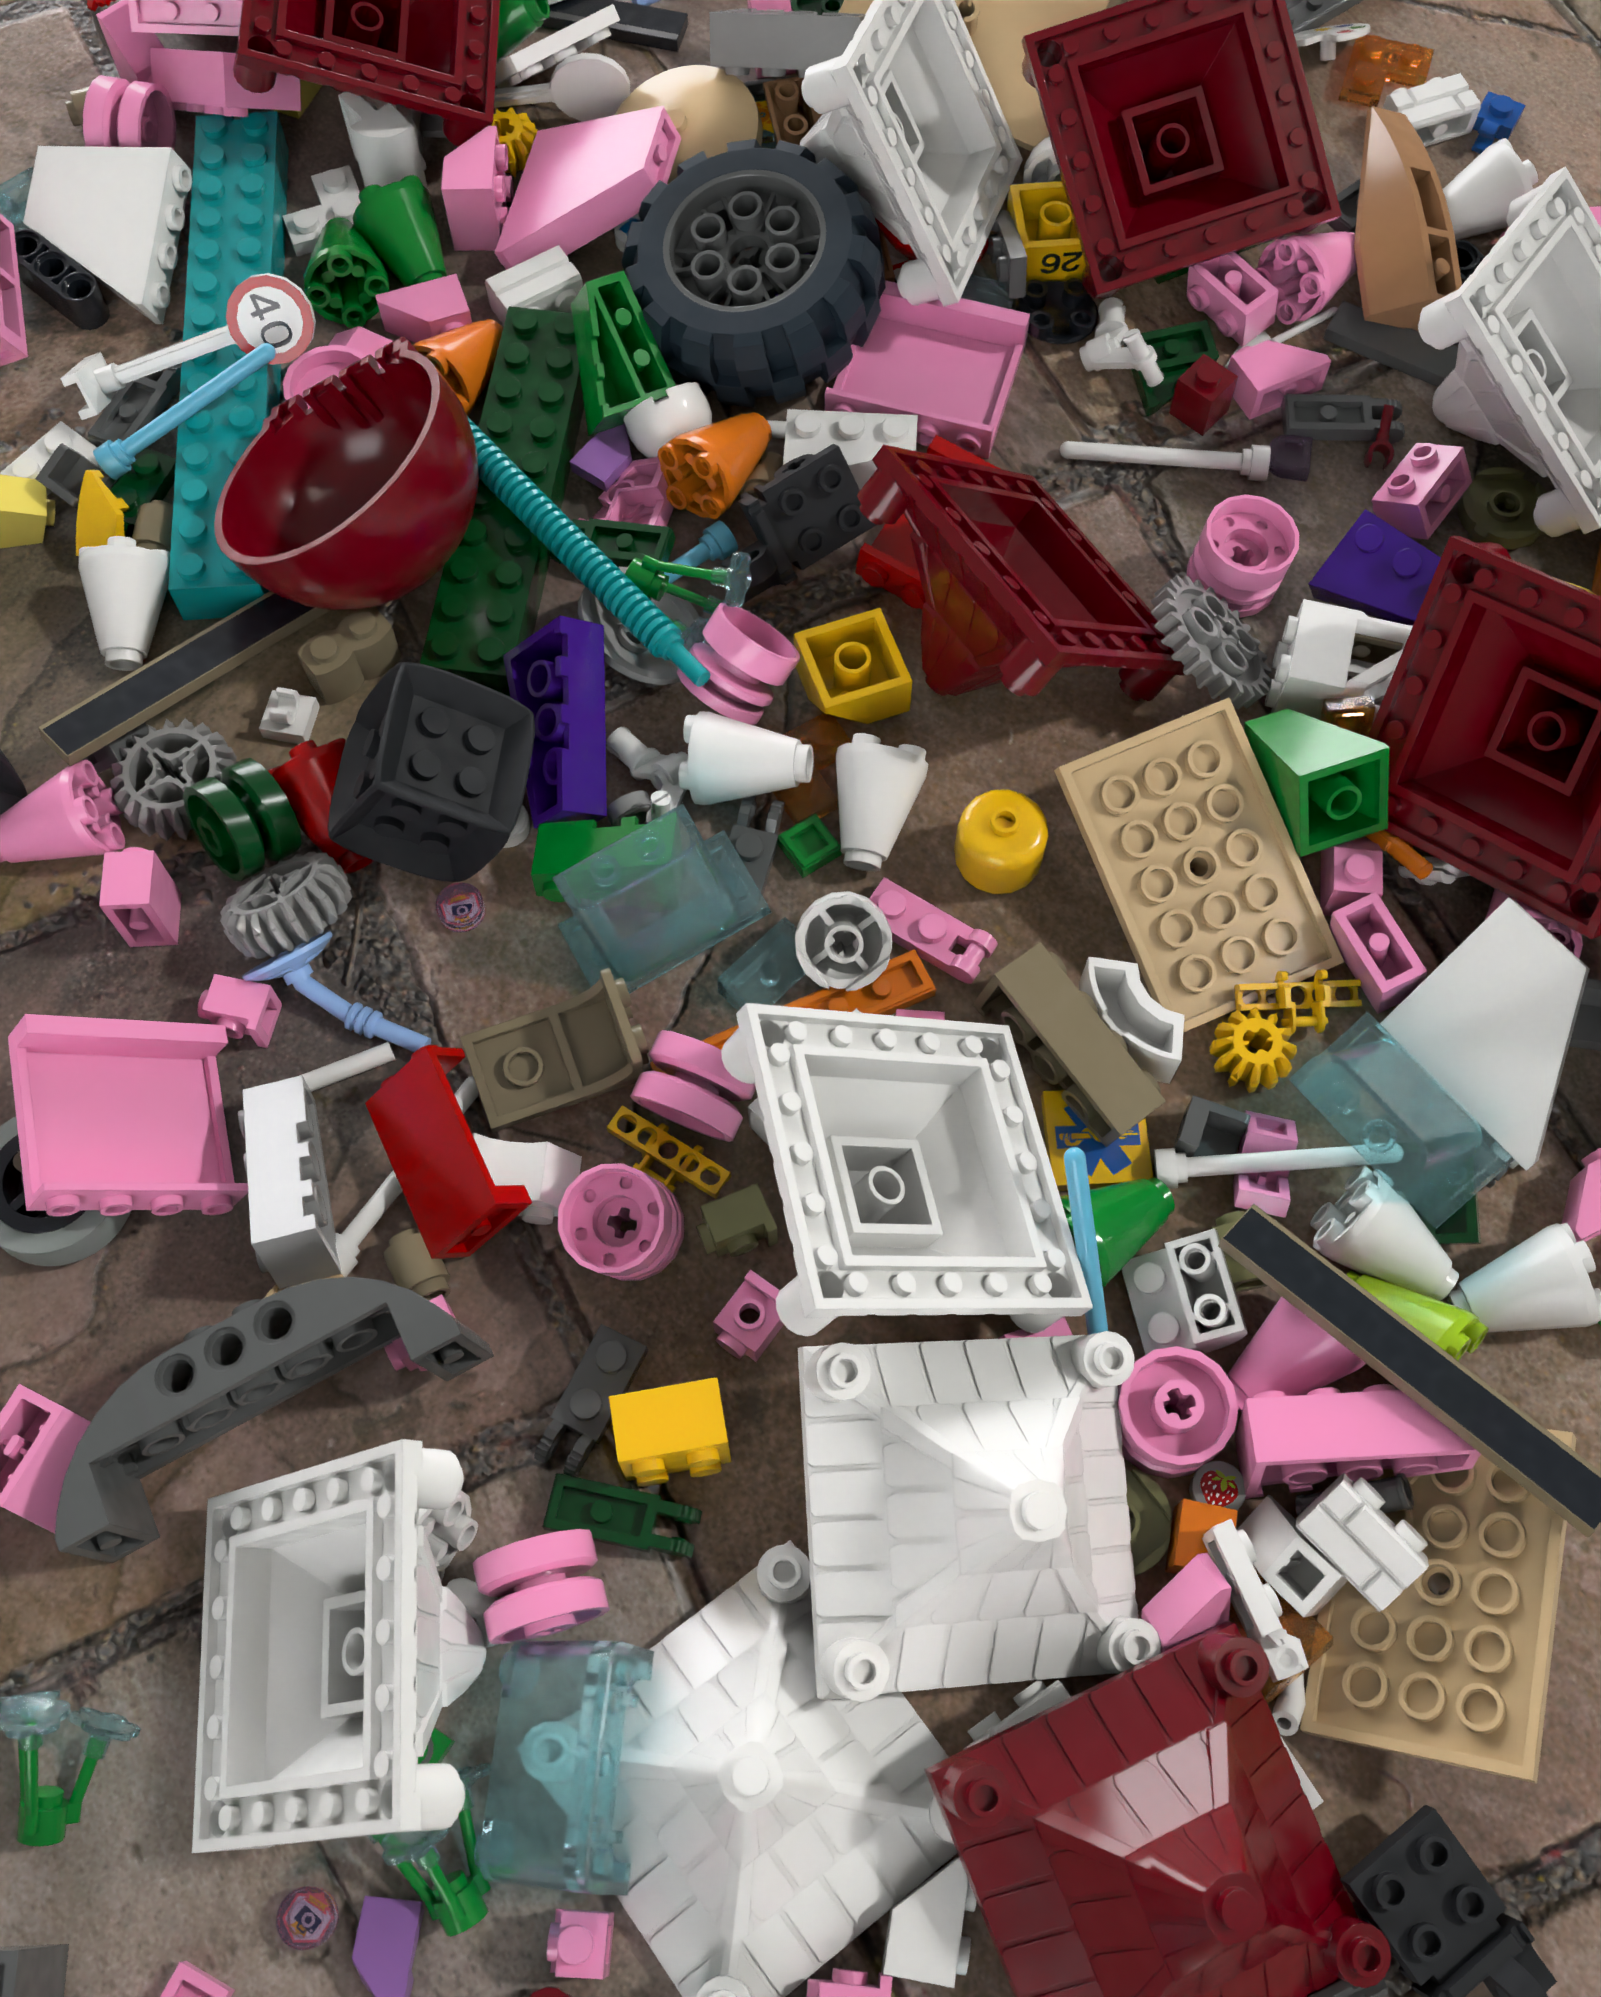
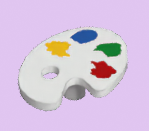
M1357 23L1327 26L1298 32L1294 36L1297 47L1320 42V61H1329L1336 59V42L1365 36L1370 33V25Z

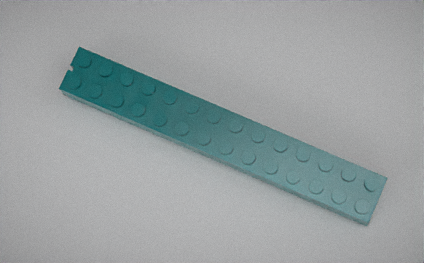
M277 111L248 113L249 117H241L237 120L234 119V116L218 114L196 116L183 341L226 326L228 299L236 286L250 276L270 273L284 277L286 226L283 215H286L289 148ZM232 344L183 362L181 364L179 401L244 357L246 353L237 344ZM281 364L264 365L178 425L168 590L183 620L225 618L270 592V590L259 585L240 570L221 551L215 537L214 521L217 504L230 473L246 448L262 430L263 419L269 417L272 408L280 404Z

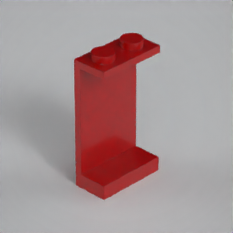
M938 435L934 437L927 449V454L998 468ZM902 514L895 524L890 525L886 523L871 546L864 542L860 548L855 573L871 586L881 587L900 597L908 606L923 610L926 600L910 538L913 529L905 515Z
M427 1045L416 1050L411 1055V1060L395 1075L388 1077L381 1083V1088L365 1102V1105L431 1259L470 1257L531 1205L532 1200L525 1185L495 1186L446 1077L466 1057L462 1048L439 1047L437 1045Z

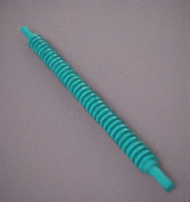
M468 417L476 444L478 477L611 611L656 658L662 657L665 661L671 660L697 687L703 686L709 680L711 674L684 647L681 630Z

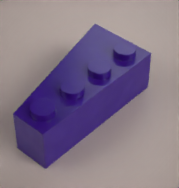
M1365 509L1308 585L1313 597L1327 603L1330 601L1349 609L1362 611L1366 615L1382 620L1413 626L1441 557Z
M559 615L503 655L510 697L523 704L534 715V745L526 784L534 828H539V824L581 820H595L598 822L607 816L604 625Z

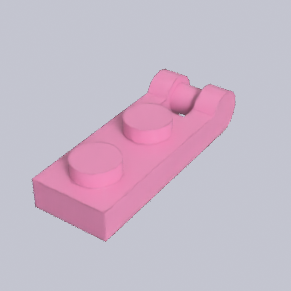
M885 877L869 898L883 911L891 927L893 942L908 951L915 949L920 958L964 983L972 984L980 972L978 965L982 959L989 958L998 946L996 939L982 929L971 928ZM956 943L966 948L963 955H956L951 952Z

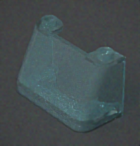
M538 1640L516 1641L510 1651L503 1655L499 1669L502 1692L483 1831L477 1838L474 1850L475 1864L480 1868L484 1880L494 1883L575 1893L628 1895L631 1864L620 1863L614 1856L612 1843L622 1844L623 1831L612 1830L625 1711L626 1707L637 1708L638 1696L630 1694L635 1682L639 1680L651 1681L654 1651L623 1641Z

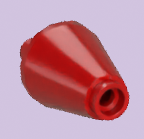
M339 738L318 747L314 740L305 741L289 751L291 758L282 766L268 770V772L274 777L285 793L296 815L300 829L323 853L333 857L336 864L342 867L345 874L359 871L370 865L374 860L353 853L338 845L329 838L328 832L331 800L346 740L345 738Z

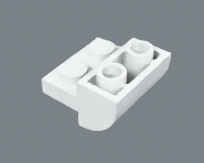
M346 91L338 95L355 160L359 163L364 186L376 184L382 187L398 182L406 176L415 175L420 178L423 186L428 189L424 174L426 163L419 152L417 143L419 132L413 120L406 114L402 115L390 103L377 109L371 100L365 101L360 95Z
M1215 1228L1164 1243L1166 1248L1131 1258L1122 1268L1145 1355L1154 1349L1174 1346L1196 1351L1202 1350L1207 1353L1233 1344L1248 1334L1224 1252L1218 1247L1220 1239Z

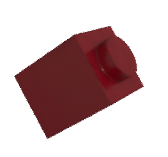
M1203 354L1178 378L1169 414L1203 436L1228 412L1238 376Z

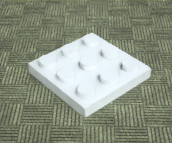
M611 4L497 63L495 86L498 88L513 87L532 75L535 76L567 57L576 55L611 36L608 27L620 21L614 5Z

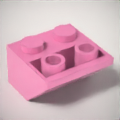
M487 126L444 157L441 191L455 251H495L510 207H506L507 202H512L514 199L512 176H505V171L508 170L506 144L499 143L497 126Z
M19 1384L0 1413V1506L55 1534L56 1514L64 1477L75 1449L91 1422Z

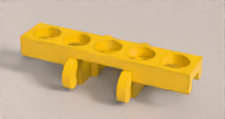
M1323 969L1316 971L1314 982L1284 983V981L1288 980L1287 971H1278L1275 976V983L1234 985L1236 1010L1240 1012L1250 1011V1009L1256 1006L1259 1011L1283 1010L1281 1025L1291 1027L1292 1034L1295 1033L1296 1027L1311 1026L1314 1027L1316 1033H1323L1326 1024H1328L1325 1008L1362 1006V1000L1358 998V986H1361L1360 979L1323 981L1328 978L1327 970ZM1293 987H1299L1304 992V1001L1300 1005H1295V1002L1291 1001V989ZM1337 987H1348L1351 993L1350 999L1337 1000L1335 995ZM1255 990L1258 994L1257 1004H1245L1242 998L1244 991ZM1268 990H1275L1276 1003L1267 1002L1266 992ZM1313 990H1315V1001L1312 997ZM1296 1009H1312V1016L1296 1017Z
M622 1105L608 1124L607 1131L641 1152L643 1160L640 1164L635 1163L632 1168L640 1170L657 1181L662 1182L672 1193L676 1189L673 1185L677 1180L681 1183H684L686 1180L717 1199L720 1194L719 1191L731 1178L730 1171L702 1155L703 1147L696 1145L692 1149L668 1134L669 1127L664 1123L657 1127ZM625 1118L636 1125V1128L630 1133H624L618 1129V1122ZM642 1131H646L651 1135L645 1145L638 1141L639 1134ZM665 1143H673L678 1147V1153L674 1158L665 1159L659 1154L660 1147ZM685 1156H687L686 1159L684 1160V1162L682 1163V1165L680 1166L681 1160H682ZM654 1160L659 1161L672 1170L666 1179L649 1169ZM695 1163L699 1164L698 1168L695 1171H692L695 1167ZM706 1169L720 1177L716 1184L708 1185L701 1180V1175Z

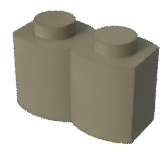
M376 607L358 609L351 612L338 624L336 629L328 630L312 637L297 653L309 683L327 705L347 699L362 686L365 680L384 675L402 657L392 626Z

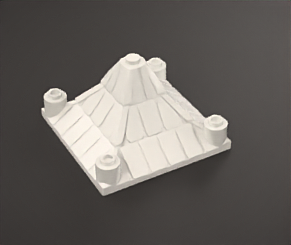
M874 0L843 55L806 69L801 85L803 98L809 107L822 115L810 131L801 139L800 146L807 147L815 155L817 163L826 157L857 184L858 193L870 203L874 216L904 245L909 244L917 259L905 262L902 265L901 272L897 277V286L901 296L912 305H920L938 299L943 306L959 302L1008 194L1009 186L1012 185L1023 159L955 0Z
M1565 166L1552 173L1542 185L1511 201L1509 213L1507 214V225L1509 228L1505 235L1498 240L1490 250V253L1485 256L1473 274L1467 278L1458 290L1422 309L1418 323V330L1422 340L1435 349L1443 350L1459 342L1456 367L1436 389L1433 396L1432 409L1434 415L1446 427L1473 439L1494 445L1500 443L1543 478L1548 476L1556 489L1538 497L1533 513L1537 527L1550 537H1558L1577 529H1581L1586 534L1601 528V227Z
M745 1003L736 1013L739 1028L724 1043L721 1050V1059L726 1070L734 1078L748 1084L755 1083L760 1109L764 1115V1127L769 1149L774 1159L773 1167L779 1193L783 1199V1211L789 1237L794 1248L793 1255L798 1273L793 1280L779 1291L776 1298V1310L779 1318L789 1330L802 1336L815 1335L838 1316H865L867 1314H875L877 1316L995 1314L1010 1315L1015 1324L1024 1331L1038 1333L1044 1331L1064 1316H1082L1093 1308L1008 1025Z
M1104 1331L1089 1335L858 1345L841 1342L827 1346H804L798 1348L817 1698L822 1700L847 1698L864 1702L874 1699L879 1694L1111 1673L1120 1674L1161 1653V1642L1158 1633L1151 1624L1138 1618V1607L1135 1597L1136 1585L1133 1554L1131 1553V1530L1126 1497L1125 1463L1122 1453V1430L1119 1410L1117 1408L1119 1398L1117 1385L1125 1382L1134 1369V1353L1126 1338L1115 1332Z
M401 1439L208 1499L192 1853L270 1848L274 1845L367 1835L445 1830L456 1821L465 1801L464 1785L457 1770L451 1764L446 1763L418 1764V1757L424 1755L442 1707L450 1705L472 1685L481 1673L486 1659V1645L483 1641V1633L464 1604L447 1586H442L424 1525H418L419 1508L444 1510L453 1503L462 1489L463 1471L456 1455L451 1451L422 1448V1441Z
M791 1540L784 1545H777L767 1550L760 1558L757 1567L557 1721L547 1722L537 1727L529 1736L527 1743L520 1748L525 1756L529 1771L542 1781L682 1997H786L957 1854L924 1770L949 1757L902 1692L879 1694L874 1699L864 1702L847 1698L825 1700L817 1698L810 1565L807 1556L799 1548H796Z

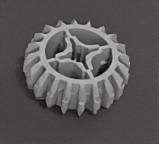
M184 718L180 725L175 727L173 722L166 719L163 729L156 730L148 725V735L143 738L131 734L134 746L132 748H119L125 760L111 764L112 773L115 777L110 780L111 789L115 794L114 802L118 809L124 812V816L129 824L134 827L139 826L141 831L149 837L157 832L160 838L168 841L176 831L180 838L186 840L189 830L193 828L184 807L183 794L185 788L207 777H214L220 781L222 770L236 763L237 757L233 749L228 747L224 737L217 731L212 733L210 728L203 722L194 727L192 722Z
M308 852L304 856L296 854L289 860H280L278 864L270 868L265 867L264 871L257 876H251L249 882L239 886L236 890L237 893L227 899L226 905L220 912L222 916L220 922L225 928L224 933L245 957L261 959L267 955L271 957L278 956L285 950L292 951L297 945L303 942L308 943L309 939L316 934H323V929L330 924L336 923L338 920L337 915L345 912L348 907L347 904L352 898L351 887L347 882L348 877L342 867L338 866L333 857H329L327 853Z

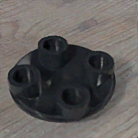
M1071 278L1066 282L1057 280L1043 282L1036 279L1026 282L1025 297L1018 298L1016 304V311L1030 314L1027 333L1038 340L1051 344L1079 342L1094 331L1098 322L1097 305L1086 292L1082 280L1078 278Z

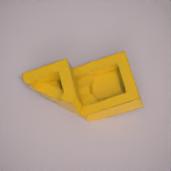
M85 470L76 520V556H79V549L82 547L107 545L109 537L124 536L123 512L129 506L122 498L117 499L102 481L104 476L99 470Z

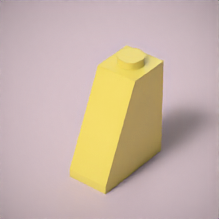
M0 474V549L43 543L45 527L54 526L55 500L47 499V487L36 479Z

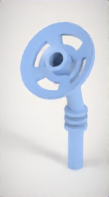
M330 930L310 938L308 943L303 942L297 945L292 951L286 950L278 956L270 958L242 975L245 981L254 982L283 977L287 986L293 984L295 990L344 1022L345 1029L354 1030L359 1035L364 1034L366 1038L372 1039L376 1036L412 1052L421 1047L431 1045V1038L383 1018L382 1012L377 1010L373 1012V1009L368 1006L363 1008L361 1003L350 1004L310 976L314 971L309 963L325 948L332 938L333 934Z

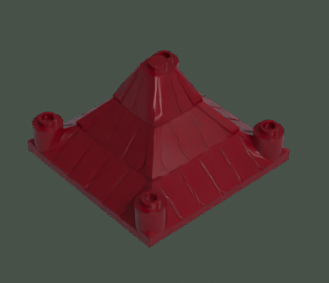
M242 0L238 46L233 66L234 77L244 89L253 93H264L274 87L278 73L287 76L292 75L301 80L324 86L329 85L341 93L346 91L361 97H370L394 105H403L406 108L427 114H436L444 118L442 127L446 138L459 147L481 130L493 124L500 0Z
M1132 0L1023 36L1021 42L1025 56L1022 62V74L1026 82L1036 88L1040 106L1086 263L1082 274V283L1086 292L1092 297L1107 299L1114 296L1120 289L1287 234H1307L1319 225L1336 220L1342 216L1285 0Z
M884 444L872 460L877 469L857 495L861 502L859 509L869 521L876 525H882L883 523L895 524L901 515L904 514L913 529L910 538L926 600L923 605L921 624L922 670L926 674L925 681L934 692L942 696L947 694L957 696L1002 682L1009 691L1017 696L1022 697L1026 694L1034 697L1043 690L1061 668L1103 666L1120 668L1118 671L1121 679L1119 686L1131 699L1135 701H1140L1141 699L1152 701L1175 675H1185L1183 673L1184 664L1181 661L1173 660L1171 658L1174 653L1173 649L1164 645L1161 641L1165 638V634L1154 626L1159 620L1151 614V610L1034 476Z
M1450 536L1368 735L1369 738L1383 742L1389 747L1388 829H1385V831L1590 939L1597 938L1601 935V597L1512 560L1508 551L1500 544L1492 542L1475 543L1461 536Z
M1226 1621L924 1769L1015 1997H1306L1309 1993L1319 1990L1339 1978L1361 1988L1375 1986L1385 1978L1391 1961L1389 1943L1379 1929L1357 1917L1349 1895L1340 1881L1341 1876L1327 1843H1325L1320 1832L1321 1829L1308 1798L1301 1787L1300 1779L1292 1760L1282 1742L1273 1715L1261 1692L1269 1673L1267 1654L1261 1645L1253 1639L1242 1637L1236 1623Z

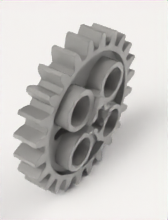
M1177 575L1154 593L1155 597L1151 600V603L1155 608L1151 611V614L1159 620L1154 625L1155 628L1165 634V638L1161 641L1164 645L1173 649L1174 653L1171 658L1184 664L1183 673L1185 675L1192 674L1196 677V684L1199 689L1205 685L1212 699L1220 696L1221 700L1230 697L1236 709H1240L1243 706L1246 709L1270 691L1268 686L1271 684V679L1268 674L1272 670L1264 663L1268 658L1267 655L1258 649V645L1261 642L1252 637L1248 632L1251 629L1250 625L1241 623L1239 612L1237 610L1231 611L1228 608L1227 600L1224 598L1219 600L1216 597L1212 587L1205 591L1200 580L1197 579L1195 582H1192L1188 576L1181 579Z

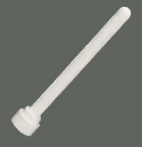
M1066 441L1060 446V454L1066 459L1239 470V474L1247 475L1248 480L1266 481L1271 448L1268 445L1252 444L1251 449L1243 448L1242 453Z
M473 1076L468 1077L454 1094L463 1114L479 1095ZM394 1170L343 1233H335L341 1274L344 1277H347L358 1263L355 1257L360 1252L359 1244L402 1192Z
M1387 1143L1186 1157L1185 1152L1175 1153V1148L1154 1149L1155 1178L1161 1180L1169 1189L1178 1188V1183H1188V1177L1395 1164L1403 1159L1404 1150L1399 1144Z

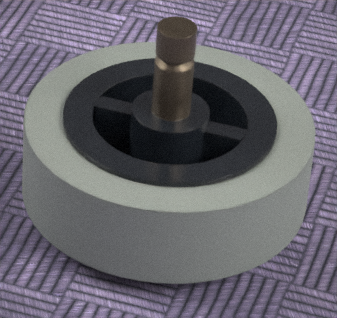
M16 1116L0 1126V1248L25 1263L38 1266H61L83 1260L106 1246L122 1229L131 1211L118 1216H104L100 1214V1210H80L75 1214L60 1217L50 1216L46 1211H26Z

